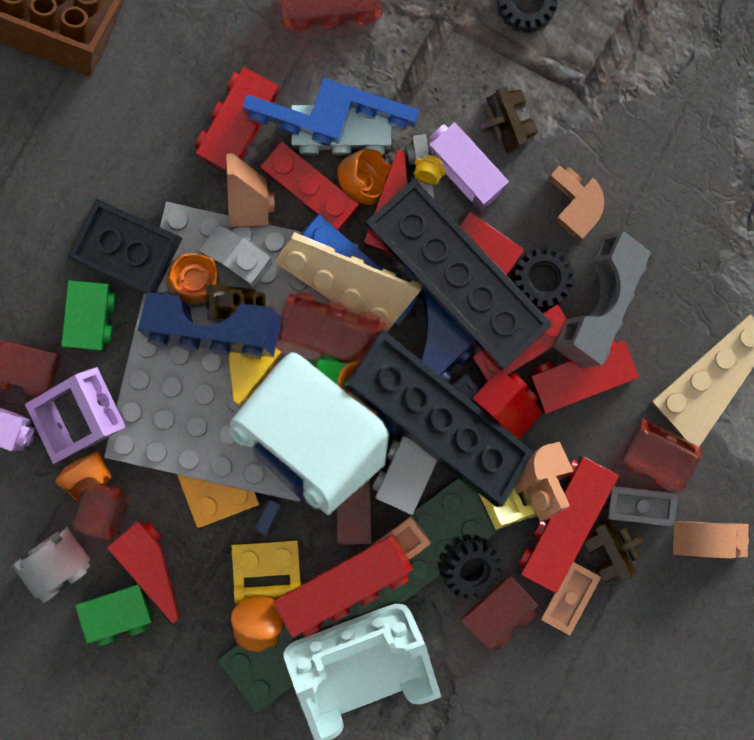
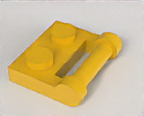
M298 540L231 545L235 605L251 596L277 599L301 585ZM290 575V584L245 587L244 578Z

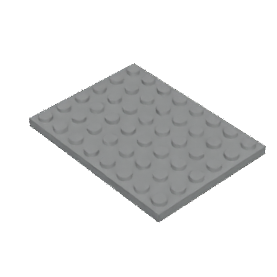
M171 202L165 203L160 228L183 238L168 270L176 258L184 253L202 255L199 250L218 225L238 234L271 257L272 265L254 289H256V292L265 294L266 307L273 308L283 319L276 348L282 353L280 360L291 352L298 354L307 362L308 359H320V353L334 355L344 309L274 262L276 256L294 232L297 234L302 232L273 225L229 227L228 215ZM216 265L219 274V285L249 288ZM168 270L156 293L171 295L166 286ZM143 294L116 406L126 428L109 437L104 458L300 502V498L254 455L253 447L241 446L231 437L230 421L241 408L233 400L229 355H218L207 348H199L198 351H188L180 348L177 344L168 343L167 347H158L148 343V339L138 331L147 296ZM206 303L187 304L190 307L194 323L208 326L223 322L207 319L208 309L206 308Z

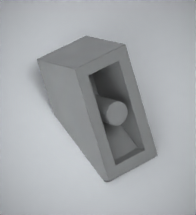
M220 225L215 228L199 250L202 255L212 258L216 265L250 289L256 287L272 265L269 255L245 238Z

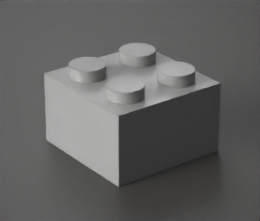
M403 436L400 442L393 441L386 456L387 459L391 460L387 472L380 470L372 489L378 491L375 496L376 499L413 515L437 460L412 440Z

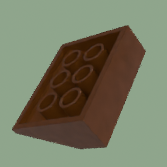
M0 0V42L91 77L103 55L124 0Z

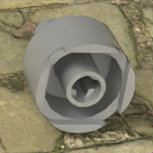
M65 527L60 533L57 531L31 549L26 559L22 561L20 558L12 565L34 598H40L44 603L59 592L58 589L63 586L64 581L68 580L72 584L86 574V569L90 567L88 563L90 558L68 527Z

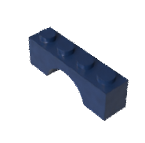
M147 292L138 331L148 339V343L158 347H167L168 343L177 344L180 348L188 351H198L199 348H207L218 355L228 356L230 352H237L246 358L260 360L261 356L274 357L283 319L271 307L240 304L236 311L223 322L208 326L199 325L193 322L190 307L179 296Z

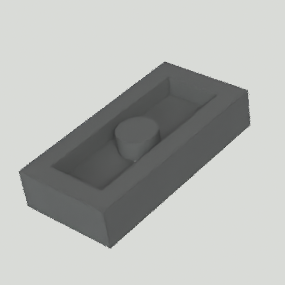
M614 486L609 495L607 519L674 527L678 494Z

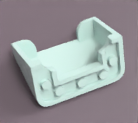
M293 352L278 362L230 421V434L237 444L253 447L259 441L304 479L305 499L311 506L319 507L327 515L385 465L388 433L382 422L305 359Z
M403 604L385 606L306 638L296 640L289 644L284 651L285 663L314 740H332L337 737L344 727L341 714L403 691L405 698L413 704H424L441 697L424 640L410 609Z

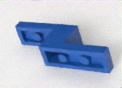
M323 78L311 116L250 95H246L243 104L244 113L249 114V120L262 125H267L268 121L281 125V131L298 136L299 132L312 135V141L325 146H330L331 142L340 143L351 107L357 109L356 113L369 119H375L377 115L388 119L387 123L403 130H406L407 126L415 128L419 116V109Z

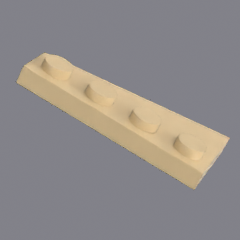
M295 232L274 261L376 332L384 330L387 333L422 288V285L416 281L411 280V282L395 277L396 273L384 268L380 271L363 264L364 260L354 256L348 258L338 254L334 248Z
M750 314L651 401L694 451H697L754 367V317Z

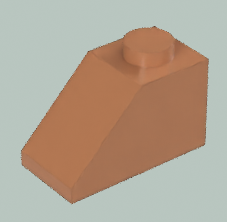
M226 154L229 227L269 226L268 212H275L274 192H268L267 179L236 155Z

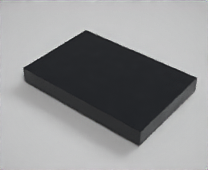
M96 199L67 258L147 295V292H157L183 238Z

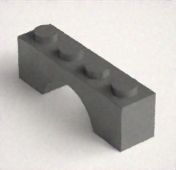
M624 231L602 236L591 261L600 283L598 304L589 316L566 319L553 348L581 368L603 365L610 355V347L614 337L622 327V319L627 307L634 299V291L639 279L646 271V263L651 254L647 248Z

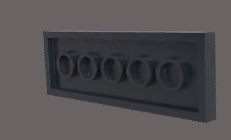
M415 178L365 222V226L501 371L508 367L553 325Z
M384 330L375 334L343 387L496 508L504 506L530 457L534 453V451Z

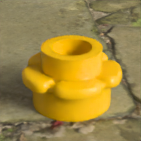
M426 155L424 158L416 159L414 163L416 165L414 176L423 183L436 185L439 183L442 175L445 176L446 174L442 161L435 156Z

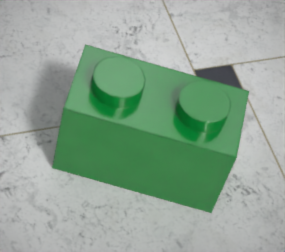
M68 280L62 347L106 352V345H111L113 340V325H109L110 312H115L117 293L112 292V286L102 283Z
M139 584L75 605L87 644L96 641L97 646L116 641V634L128 631L129 636L149 630L147 624L155 620L147 594Z

